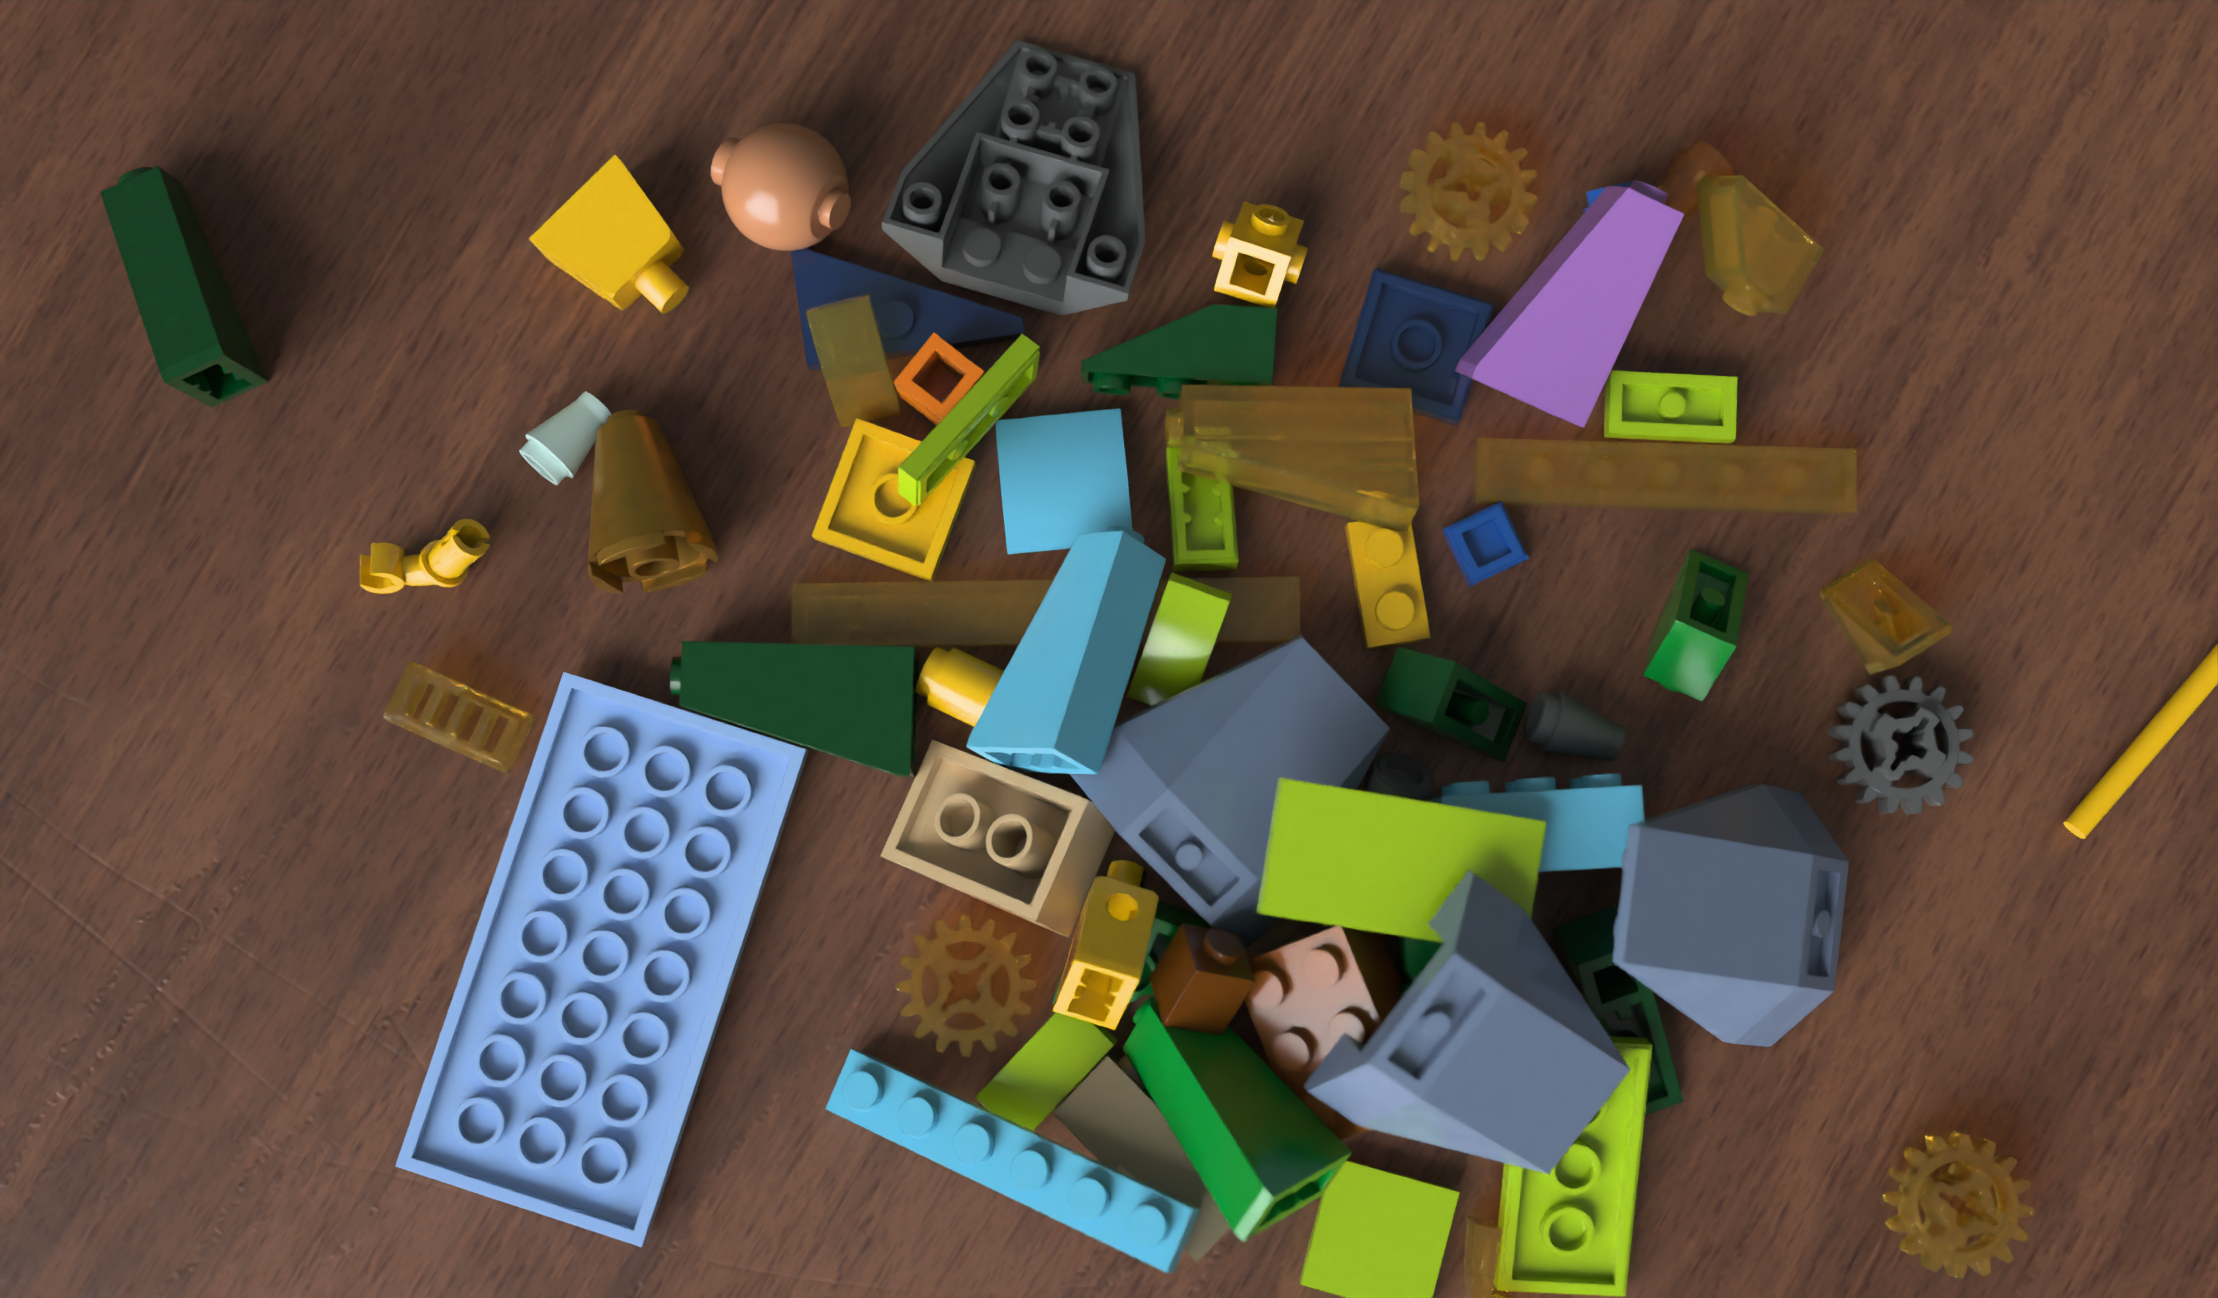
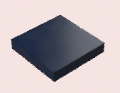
M1374 268L1337 390L1457 426L1462 416L1472 379L1456 372L1455 369L1463 355L1488 327L1495 304Z

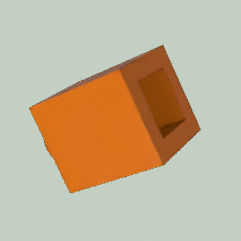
M933 332L896 378L894 384L903 400L935 425H938L982 378L985 372Z

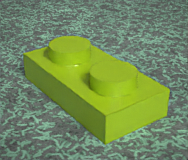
M1611 371L1606 380L1604 438L1730 444L1736 440L1738 377Z

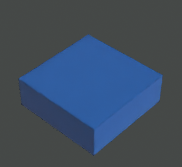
M1502 502L1492 505L1442 530L1444 538L1468 587L1474 586L1529 559Z

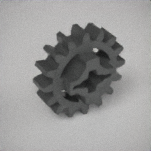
M1893 675L1878 680V692L1869 684L1854 689L1860 704L1852 702L1840 703L1836 710L1847 721L1845 725L1829 727L1827 730L1828 735L1841 740V749L1827 754L1828 761L1844 762L1847 769L1836 779L1839 786L1856 782L1860 787L1856 792L1854 801L1858 804H1866L1878 797V813L1882 814L1895 813L1899 802L1905 815L1922 813V799L1930 806L1944 804L1946 799L1941 786L1950 789L1961 788L1965 782L1954 769L1956 765L1971 764L1974 759L1967 752L1960 751V742L1973 737V730L1957 729L1954 720L1963 713V707L1957 705L1944 708L1940 703L1944 698L1946 689L1942 686L1931 688L1923 694L1922 679L1918 676L1905 678L1901 688ZM1888 703L1909 705L1907 710L1901 711L1896 719L1886 713L1880 714L1876 711ZM1934 729L1938 738L1939 750L1937 749ZM1903 733L1905 737L1902 740L1901 746L1908 754L1907 756L1896 757L1894 754L1899 745L1891 737L1892 735ZM1861 741H1863L1867 758L1866 763L1863 759L1861 752ZM1905 771L1913 777L1919 776L1924 779L1919 784L1910 788L1891 786L1893 781L1899 780Z

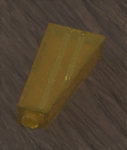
M1182 385L1177 408H1167L1166 447H1177V470L1393 531H1407L1419 508L1411 388Z

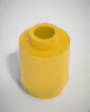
M936 647L928 657L916 685V693L928 698V706L975 727L1005 670L957 648H952L948 652Z

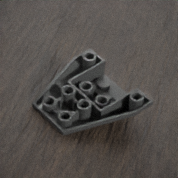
M1016 40L901 171L882 221V230L941 281L1061 316L1127 301L1146 242L1136 75Z

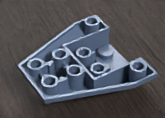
M1299 635L1115 724L1099 774L1070 775L1115 830L1212 927L1240 934L1244 948L1247 949L1280 918L1279 916L1257 912L1279 777L1356 790L1390 728L1317 651Z
M1753 783L1629 825L1627 847L1622 857L1623 880L1619 912L1614 923L1615 945L1613 962L1722 1042L1771 1047L1834 992L1849 861L1800 792L1765 784Z
M1469 870L1428 923L1445 942L1367 1045H1363L1344 1032L1304 1084V1087L1309 1093L1359 1126L1550 1174L1631 1069L1525 910Z

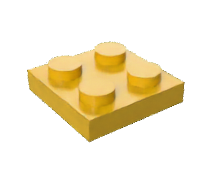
M856 418L812 537L820 542L933 582L975 471L976 462L964 457L922 504H918L915 507L898 493V467L922 441Z

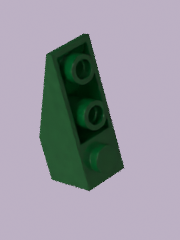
M1210 305L1082 360V383L1093 384V391L1107 395H1127L1131 393V387L1156 388V395L1166 399L1194 398V391L1219 393V400L1226 403H1256L1257 396H1269L1272 386L1277 308Z

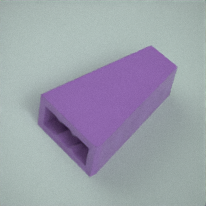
M1633 180L1630 188L1607 186L1463 355L1455 371L1562 420L1584 428L1684 213L1665 205L1669 194L1647 183Z

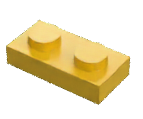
M1410 513L1347 523L1345 530L1365 650L1429 640L1431 636Z

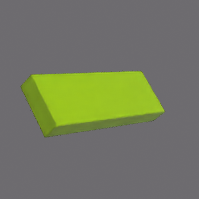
M1021 334L898 467V493L915 507L918 504L921 505L1035 381L1038 374L1040 346L1024 334Z

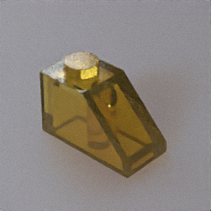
M1743 175L1703 176L1697 185L1706 276L1725 292L1723 300L1740 313L1749 316H1755L1758 312L1787 314L1825 250Z

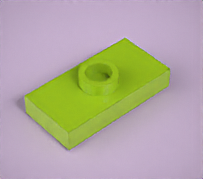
M1230 444L1167 446L1165 458L1173 572L1237 570L1239 560Z

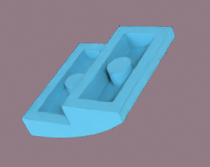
M1120 408L998 420L995 423L1008 554L1069 549L1074 544L1078 534L1107 532L1111 526H1120L1133 530Z

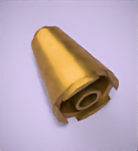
M623 410L608 417L607 423L599 427L596 432L588 553L590 580L596 588L611 593H624L622 582H641L643 593L678 587L702 577L709 572L707 560L711 559L716 563L719 558L716 543L659 422L652 417L645 416L639 410Z

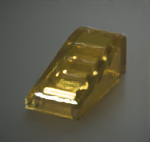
M410 661L388 703L383 719L509 774L536 716L430 667ZM430 683L434 685V689L420 718H417L413 715ZM452 693L459 696V700L443 730L436 727V724ZM477 704L483 707L484 710L469 741L460 738ZM499 715L508 718L509 721L494 752L484 749V746Z

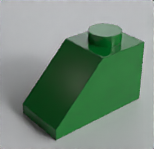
M1690 549L1651 637L1643 676L1657 681L1661 686L1670 691L1682 692L1703 701L1737 647L1749 574Z

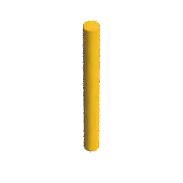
M2218 643L2064 821L2065 827L2079 838L2085 839L2217 686Z

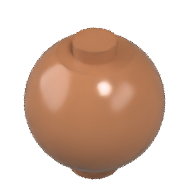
M793 123L768 124L751 131L741 140L736 137L726 139L714 155L711 165V178L715 184L722 186L723 203L731 221L744 236L760 246L777 251L805 249L826 238L833 230L841 227L847 219L851 207V198L849 196L847 171L843 160L834 146L825 137L808 127Z

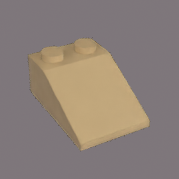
M932 740L880 856L1069 938L1114 835L1115 828L1096 805L1088 799Z

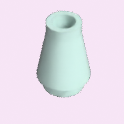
M584 391L576 401L527 433L525 436L528 442L519 452L537 472L551 483L558 485L566 476L574 478L596 441L597 430L607 423L608 417L612 414L596 397Z

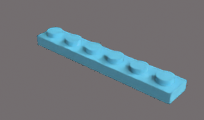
M850 1049L825 1108L836 1115L1166 1273L1175 1272L1200 1211V1208L861 1050Z

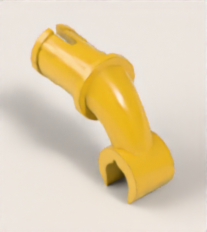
M461 519L450 528L441 540L429 542L421 550L420 554L405 556L404 550L395 544L384 542L371 543V556L360 555V586L373 593L385 594L399 591L404 585H439L441 587L459 585L466 578L469 566L489 549L490 544L484 543L490 539L489 534L479 522L472 519Z

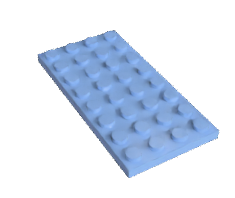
M563 672L399 1153L396 1167L640 1247L647 1244L809 750Z

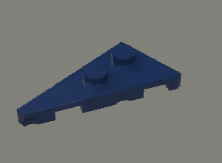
M809 249L791 251L806 362L809 370L916 355L933 332L955 349L1017 340L1021 334L1025 335L1022 317Z

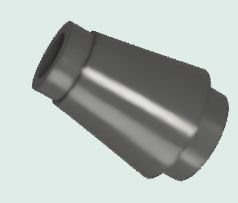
M1560 690L1553 694L1542 691L1534 698L1528 710L1524 724V738L1534 742L1538 751L1598 760L1603 759L1613 762L1622 749L1625 739V728Z

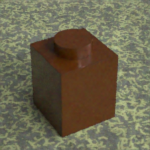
M1184 923L1181 924L1149 978L1163 1026L1220 1036L1255 983L1240 934L1218 928L1210 929Z

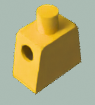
M616 155L609 159L529 238L550 262L621 310L628 308L643 294L661 313L665 314L674 309L689 291V286L669 268L682 255L684 248L623 162Z

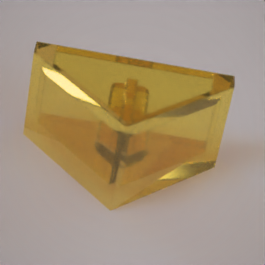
M1870 558L1819 590L1822 601L1870 674L1898 667L1952 633L1951 624L1873 558Z

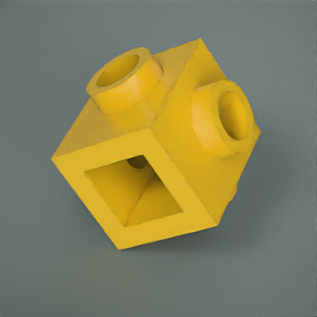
M1244 201L1236 223L1224 220L1212 255L1214 258L1223 260L1214 291L1266 308H1275L1284 281L1297 284L1308 251L1307 247L1297 244L1304 220L1291 217L1286 211L1274 205H1255Z

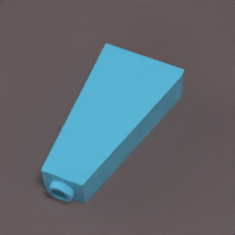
M1111 526L1107 532L1078 534L973 728L966 745L967 748L1015 772L1099 774L1166 562L1164 557L1144 544L1145 539L1141 534L1120 526Z

